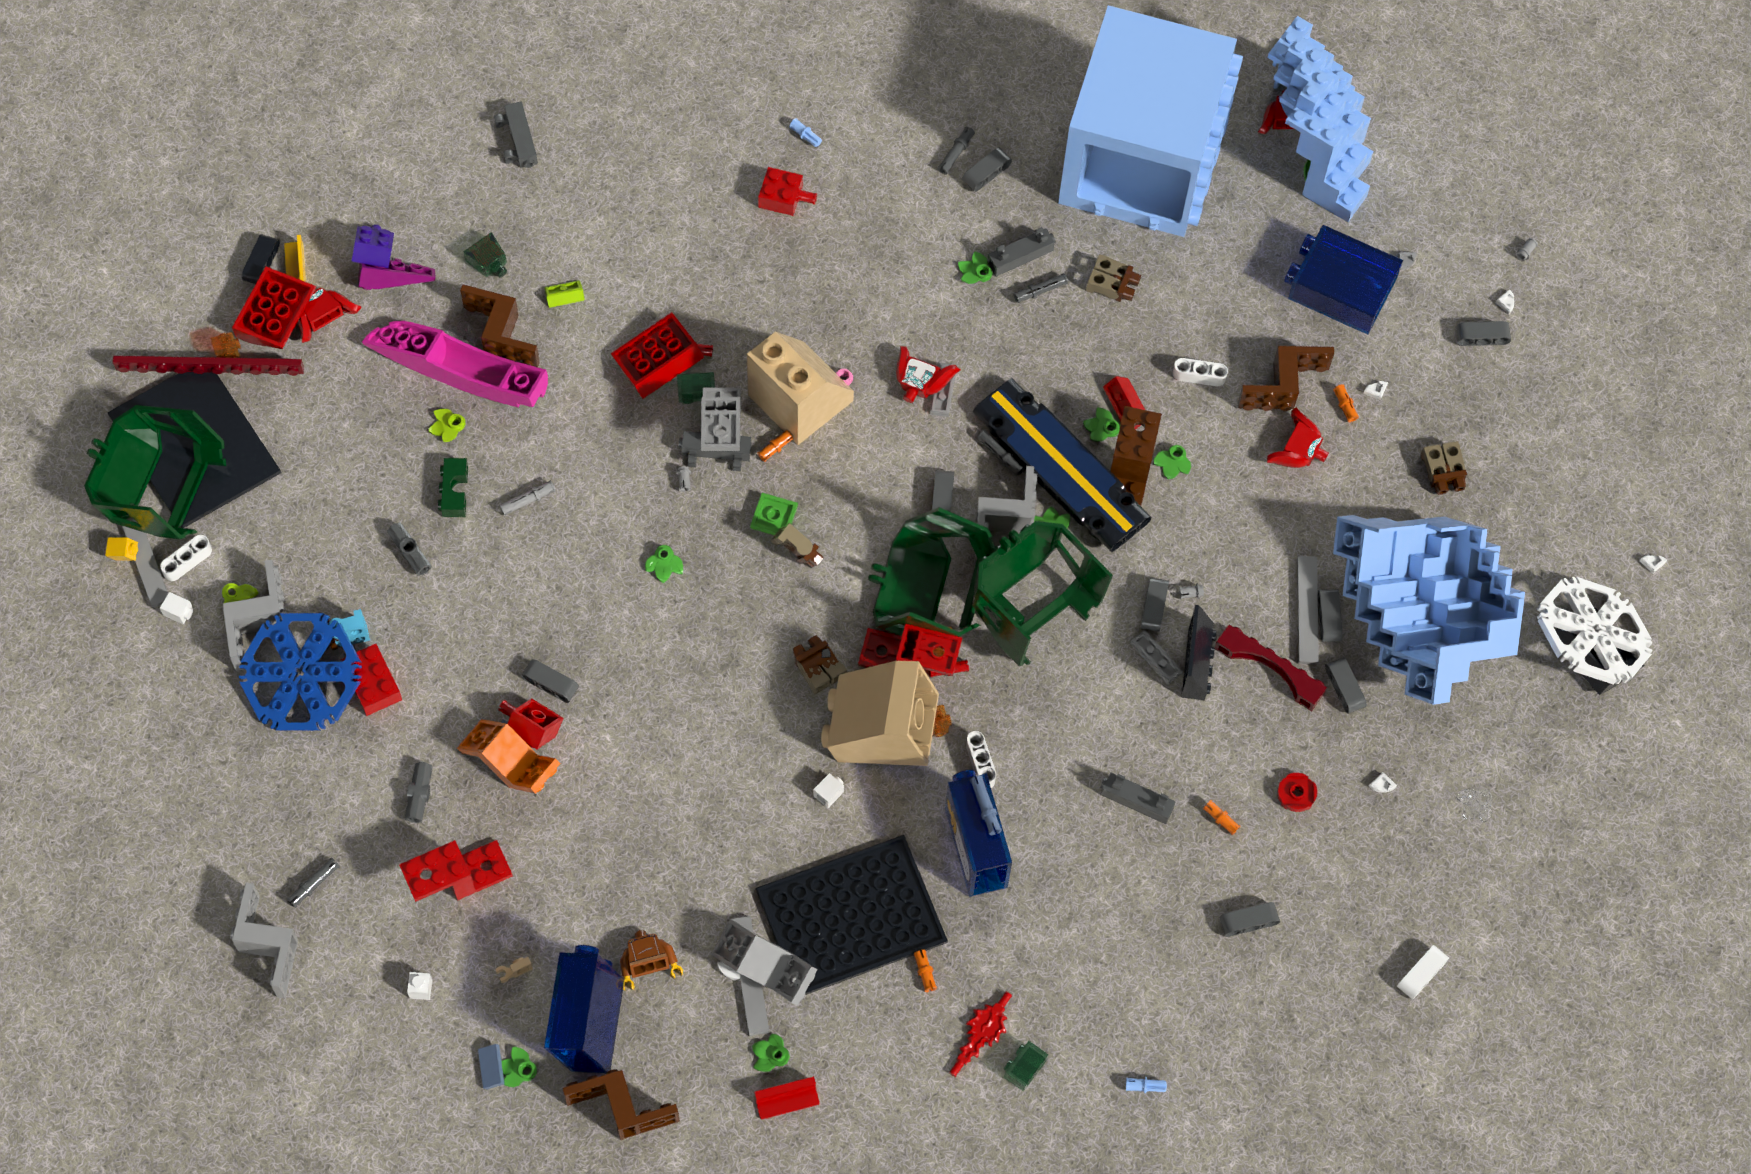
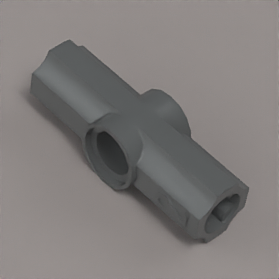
M401 522L391 525L387 533L400 550L403 558L407 560L417 576H423L428 573L432 566L417 546L416 541L411 538ZM408 547L413 548L411 551H405Z
M427 762L415 763L412 783L410 782L408 786V804L405 820L411 823L423 821L425 805L429 801V784L433 767Z

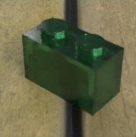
M714 372L678 374L679 403L691 404L702 401L703 388H715Z
M1028 1041L1026 1045L1021 1044L1015 1053L1017 1057L1014 1061L1010 1059L1004 1067V1078L1023 1092L1046 1063L1049 1054L1031 1041Z

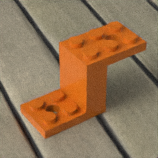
M484 719L478 722L457 747L462 754L479 757L509 788L535 794L543 789L544 783L557 772V767L561 764L556 758L537 755L508 724Z

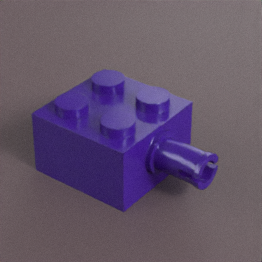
M377 224L371 227L357 226L351 262L389 268L394 233L381 229Z

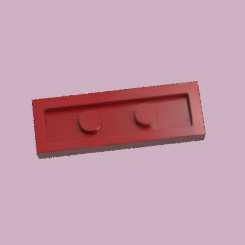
M1115 376L1103 386L1120 421L1122 420L1125 406L1145 410L1128 378ZM1135 425V426H1134L1135 430H1136L1138 427H1140L1141 425Z
M814 1076L754 1092L761 1120L820 1104Z

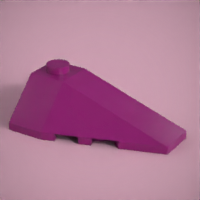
M395 258L394 261L390 260L389 268L359 263L358 287L366 290L430 282L436 279L435 269L415 263L407 265L398 258Z

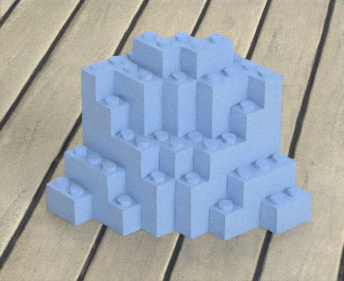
M1297 16L1268 53L1267 58L1273 61L1272 65L1276 67L1279 64L1278 70L1274 75L1275 82L1273 88L1277 89L1280 84L1287 87L1279 100L1293 109L1285 124L1301 132L1296 153L1311 161L1302 195L1349 222L1366 199L1370 189L1368 184L1358 178L1369 165L1374 152L1362 145L1371 118L1361 113L1365 97L1354 91L1355 87L1351 85L1353 76L1343 70L1344 66L1333 61L1335 55L1324 50L1325 45L1310 37L1313 24Z
M1355 515L1338 516L1333 554L1347 558L1343 596L1356 600L1354 619L1368 623L1366 642L1380 647L1378 666L1407 676L1405 695L1433 705L1450 702L1452 683L1468 681L1470 662L1517 655L1525 592L1510 588L1513 569L1498 565L1500 546L1486 542V528L1448 517L1397 522L1384 517L1365 519Z

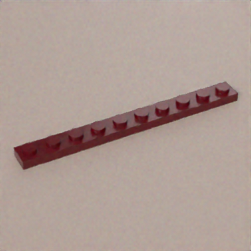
M113 356V365L116 371L123 373L129 371H138L140 373L156 371L158 373L176 372L179 374L185 372H194L196 374H203L204 372L214 374L232 373L235 375L242 373L253 375L266 373L270 375L289 374L292 376L304 374L302 359Z

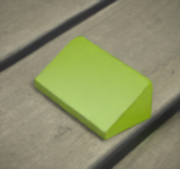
M579 280L544 288L549 308L585 300L583 288Z

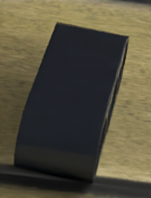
M263 234L259 235L243 269V281L256 284L265 267L270 268L280 246L279 239Z

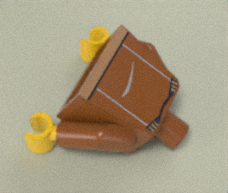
M644 930L637 931L635 938L628 941V948L624 950L620 958L621 974L624 976L622 988L625 990V984L630 982L632 990L634 989L635 985L630 979V975H632V978L669 969V965L672 967L670 975L673 979H675L673 970H679L682 976L683 969L676 963L678 960L673 947L663 939H658L656 934L647 935Z

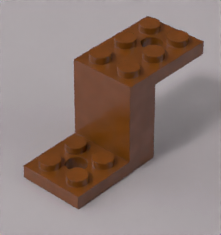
M462 284L460 292L463 307L470 312H481L489 317L481 337L483 350L515 362L538 367L540 360L537 345L510 338L519 316L516 298Z
M1278 346L1273 362L1274 386L1242 385L1238 408H1243L1247 411L1253 409L1289 411L1294 409L1299 394L1298 371L1316 370L1317 372H1324L1329 370L1334 356V347Z
M1125 406L1110 471L1125 486L1126 492L1133 494L1135 501L1142 506L1162 414ZM1142 425L1144 430L1137 431L1134 426ZM1123 502L1122 504H1123V505H1129L1130 503H1129V502Z
M613 1069L606 1072V1075L600 1077L598 1075L586 1078V1081L580 1083L577 1081L570 1082L566 1087L562 1088L567 1106L607 1094L620 1140L680 1122L677 1105H671V1103L661 1105L660 1109L654 1111L651 1109L644 1110L639 1113L640 1115L636 1116L623 1070Z

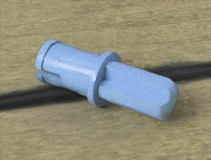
M797 118L790 123L789 128L814 147H818L822 142V139L814 134L810 127L803 125Z
M1147 1077L1145 1079L1126 1078V1091H1142L1146 1093L1147 1091L1166 1092L1167 1089L1165 1080H1147Z

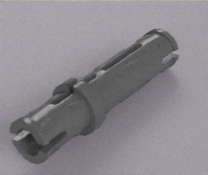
M965 127L959 138L954 140L953 147L937 168L940 173L944 172V175H947L961 152L966 150L968 142L975 134L972 128Z
M1063 273L1038 284H1030L1028 288L1014 292V299L1017 303L1030 298L1035 299L1037 295L1068 284V280ZM1055 282V284H1053V285H1050V286L1045 287V288L1043 287V286H1045V285H1048V284H1051V283ZM1035 289H1038V290L1035 291V292H1032V293H1030V294H1026V293H1028V292H1030V291H1033V290H1035Z
M986 430L978 435L977 439L999 458L1003 466H1007L1016 476L1023 472L1025 467L1014 458L1011 452L1006 451L990 436Z
M330 858L305 883H301L299 888L287 898V901L296 908L307 896L310 897L313 894L312 891L340 867L337 862L334 863L335 860Z

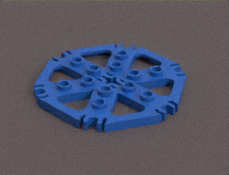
M279 613L281 617L278 615L274 616L276 624L272 625L271 621L267 620L266 624L263 623L241 659V663L248 664L239 666L241 669H246V674L239 676V678L247 680L240 682L259 721H262L263 724H267L269 720L273 721L271 729L275 731H321L320 727L325 730V720L328 719L330 724H335V721L339 720L361 683L360 681H353V679H361V676L355 675L354 671L357 668H362V666L353 664L361 661L342 624L338 623L337 620H333L330 625L328 624L329 615L324 613ZM293 621H311L314 628L300 650L288 626ZM337 637L346 653V659L342 662H319L332 638ZM264 638H271L283 662H256L254 660V654ZM303 667L302 671L304 672V675L298 676V672H296V670L301 669ZM256 682H282L269 705L262 707L253 691V685ZM318 682H343L345 684V690L335 706L330 707ZM300 694L310 713V720L308 722L289 723L285 718Z

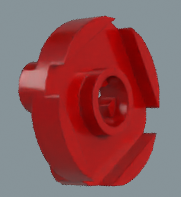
M1295 772L1288 774L1281 780L1277 789V796L1283 808L1293 812H1303L1312 807L1317 798L1318 791L1316 784L1308 778L1309 776ZM1295 788H1299V791L1303 794L1295 796L1292 792L1295 791Z

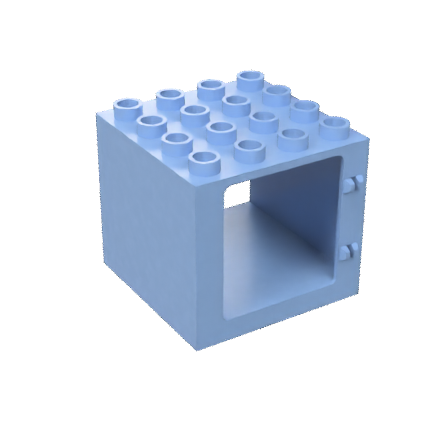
M1108 5L1069 126L1058 204L1185 237L1188 224L1198 226L1203 202L1211 183L1213 168L1216 166L1221 141L1227 129L1239 78L1238 74L1243 60L1242 55L1234 54L1237 39Z

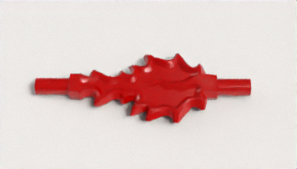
M1005 991L998 1003H995L993 1006L985 1004L984 1009H973L975 1017L966 1022V1025L971 1026V1029L967 1032L971 1036L967 1037L968 1043L959 1048L961 1053L949 1071L950 1075L956 1077L962 1067L971 1062L972 1056L978 1058L979 1049L984 1047L985 1042L992 1047L993 1040L998 1043L1000 1034L1006 1033L1003 1021L1007 1020V1017L1003 1012L1005 1011L1004 1007L1012 997L1009 992Z

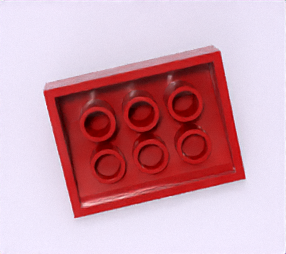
M266 266L232 326L235 337L251 344L283 349L316 286Z
M672 312L610 353L642 399L705 358L697 343Z

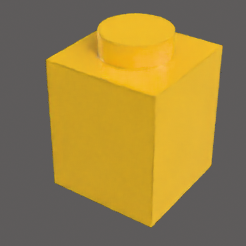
M108 537L106 557L116 561H136V554L138 552L137 541L127 537Z

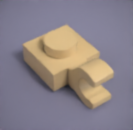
M520 957L514 960L509 968L499 966L495 970L497 974L500 972L506 973L504 977L500 978L501 983H505L512 977L516 978L532 970L533 967L529 957Z

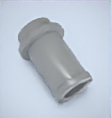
M1533 238L1527 239L1525 244L1517 249L1516 256L1522 261L1529 259L1530 253L1538 246L1537 241Z
M679 467L676 472L679 479V491L685 492V488H687V491L691 490L689 477L691 471L689 467Z
M1198 583L1195 586L1179 587L1180 599L1192 597L1200 599V596H1204L1203 585Z

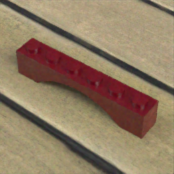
M1229 624L1216 641L1215 649L1228 658L1256 661L1274 670L1288 684L1295 701L1311 712L1326 691L1327 687L1324 686L1323 682L1313 679L1305 670L1296 668L1288 659L1276 655L1272 649L1265 648L1259 644L1258 640L1248 637L1238 627H1233Z

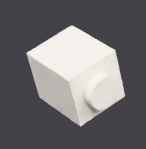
M171 592L168 593L160 607L163 616L181 624H184L186 619L189 620L193 613V607L189 600Z
M829 773L813 789V796L829 808L844 792V783L839 777L832 776Z
M410 972L407 989L409 998L430 1000L432 988L431 975L429 973Z

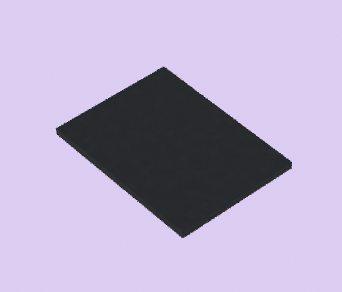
M194 372L178 373L107 412L113 422L114 419L135 405L194 410L224 440L222 457L226 459V466H207L181 528L189 526L281 474L280 468L218 374L204 372L203 374H196ZM147 413L155 421L180 427L168 415ZM160 429L162 453L150 481L172 514L195 461L193 439Z
M905 835L755 888L776 944L817 969L815 978L809 984L805 995L914 956L913 954L917 951L922 953V950L927 951L948 943Z

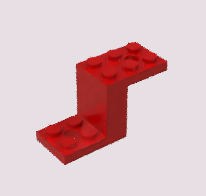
M906 623L902 636L868 628L858 666L869 668L893 661H919L925 670L953 676L962 637ZM879 647L887 649V653L884 656L876 653ZM935 648H942L944 654L937 657L933 654V650Z
M456 840L399 864L415 902L448 887H452L457 900H460L513 877L497 840L463 855ZM490 862L492 864L491 869L487 871L482 870V863ZM423 871H430L432 873L429 879H422L420 875Z

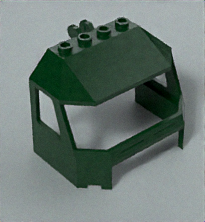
M135 405L113 420L104 442L96 438L92 439L91 443L100 451L98 453L91 448L87 450V455L95 459V462L85 482V490L91 504L113 524L157 537L183 539L186 535L197 533L195 529L181 528L207 466H226V459L222 457L224 440L194 410ZM147 413L168 415L180 427L155 421ZM160 429L193 439L195 459L168 523L151 507L138 506L162 453ZM132 517L136 522L130 521V520H126V519H129V518Z
M940 507L906 520L892 541L886 566L872 563L871 569L878 573H883L882 578L873 574L868 576L869 581L880 584L873 609L876 627L902 636L906 623L959 637L981 626L977 623L972 624L975 613L972 603L978 562L984 556H990L996 548L991 539L992 534L990 530ZM929 521L947 530L932 531L918 524ZM942 537L969 538L977 556L960 624L954 630L934 622L952 559Z
M1035 521L1031 525H1025L1019 534L1017 531L1012 530L1008 534L1009 538L1005 536L1000 539V545L992 551L990 556H984L978 562L972 606L999 646L1019 667L1031 663L1025 655L1031 641L1030 636L1069 605L1086 621L1090 617L1088 612L1093 607L1098 608L1103 602L1113 576L1063 524ZM1062 534L1084 555L1080 567L1061 543ZM1057 548L1076 579L1058 598L1019 626L1015 622L1016 618H1012L995 600L1041 566ZM990 604L1002 617L999 629L983 607H987Z

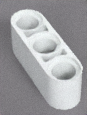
M1187 358L1177 359L1173 368V377L1178 381L1211 386H1222L1228 374V369L1224 364Z
M197 535L164 559L160 567L165 579L175 581L207 558L212 552L208 538L204 535ZM200 545H206L202 549L198 548ZM190 556L189 559L182 560L184 557ZM175 568L173 571L167 572L168 569Z
M972 731L968 734L966 748L975 776L981 775L983 777L988 775L992 778L988 781L983 779L986 789H990L995 785L996 771L983 734L979 731ZM977 740L980 744L973 745L971 741ZM984 758L986 761L984 763H980L976 759Z
M1433 945L1401 980L1397 987L1413 1000L1445 965L1449 957Z

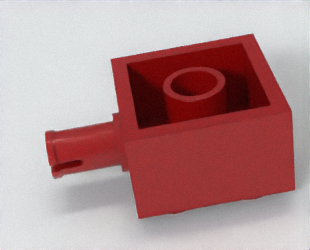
M768 167L758 196V207L794 216L798 202L803 201L815 205L817 193L802 190L803 175Z
M532 698L518 708L504 700L498 708V711L510 717L507 724L529 747L536 750L557 736L564 719Z

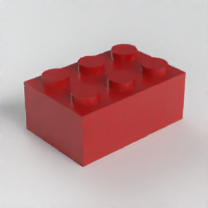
M375 643L357 651L356 653L361 662L353 664L361 665L362 668L355 669L354 674L360 675L361 679H353V681L361 682L355 693L366 716L401 701V693L377 644Z

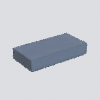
M493 1044L478 1049L483 1089L487 1090L504 1085L499 1045Z

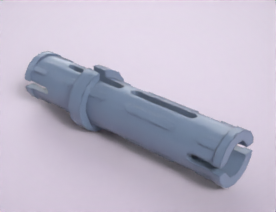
M978 775L976 777L979 784H977L975 777L971 778L970 782L982 811L981 816L986 822L989 835H996L993 827H995L997 834L1002 831L996 817L997 811L993 809L983 777Z

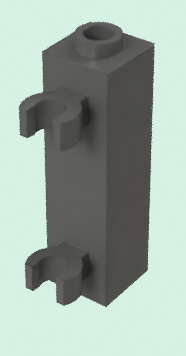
M522 101L504 105L505 114H496L494 119L496 128L503 127L506 124L509 125L515 150L504 151L506 164L518 160L520 168H530L537 165V154Z
M1041 227L1036 229L1034 234L1005 247L1004 244L996 247V251L988 254L987 262L997 277L1054 251L1056 241L1052 233L1049 234L1046 228L1043 229Z
M684 431L683 438H679V449H682V456H688V467L696 468L697 457L734 460L733 471L740 472L742 461L750 462L751 437L740 436V451H701V432Z
M1112 772L1108 778L1104 777L1100 786L1103 789L1102 796L1164 824H1167L1176 801L1169 799V796L1161 793L1160 795L1125 779V776L1116 775Z

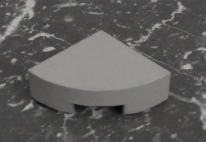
M1398 252V271L1405 270L1414 263L1416 252Z

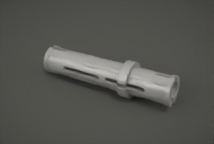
M550 480L538 487H532L530 491L499 506L504 516L531 502L540 501L542 497L556 490Z

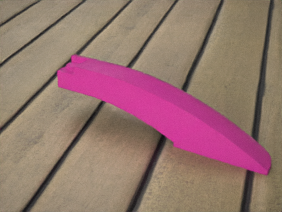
M409 321L389 322L388 326L381 329L377 327L371 331L362 341L365 346L420 374L467 393L519 408L521 404L534 407L538 398L544 397L547 390L548 374L546 369L496 356L444 333L443 330Z

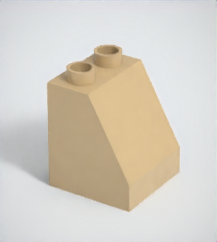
M775 331L747 353L748 396L783 431L788 430L797 445L802 443L854 400V391L804 341Z
M893 661L839 675L837 689H830L828 693V709L830 712H833L831 725L825 724L821 734L822 746L828 748L837 762L928 766L939 693L919 661Z

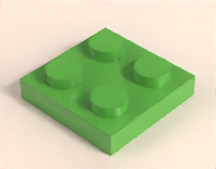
M762 493L750 528L775 535L782 526L788 523L792 525L798 503Z

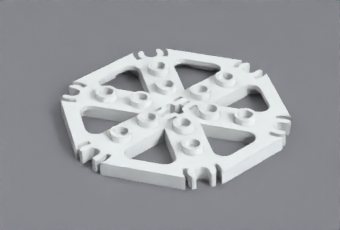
M1572 577L1569 581L1566 578L1561 579L1538 605L1539 608L1537 609V611L1541 612L1537 616V619H1539L1538 623L1557 658L1563 655L1560 661L1568 660L1570 662L1569 669L1575 665L1574 672L1613 685L1619 684L1621 680L1624 683L1629 682L1652 655L1650 654L1652 649H1649L1652 644L1651 637L1632 603L1626 606L1629 600L1621 601L1619 598L1620 592L1614 596L1615 589L1579 577ZM1585 588L1603 593L1607 597V602L1597 613L1585 593ZM1562 592L1565 595L1573 612L1554 605L1553 601L1559 593ZM1622 613H1627L1632 618L1638 633H1632L1612 625ZM1554 627L1577 634V636L1570 645H1565L1561 642ZM1592 648H1594L1605 670L1588 665L1585 662V656ZM1616 648L1637 654L1639 657L1632 666H1628L1623 662Z

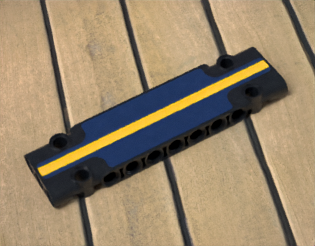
M1013 378L1007 380L975 406L973 413L990 429V433L997 437L1001 446L1006 451L1011 452L1014 458L1025 467V470L1026 466H1034L1037 482L1079 525H1085L1089 529L1090 535L1098 538L1110 552L1116 551L1151 521L1152 517L1135 501L1133 494L1126 492V488L1121 481L1042 403L1038 404L1034 400L1032 393L1025 391ZM1001 424L1000 427H995L994 425ZM1123 502H1129L1130 504H1129V505H1123L1122 503H1123ZM1095 525H1101V526H1102L1101 528H1098V529H1097V528H1094Z

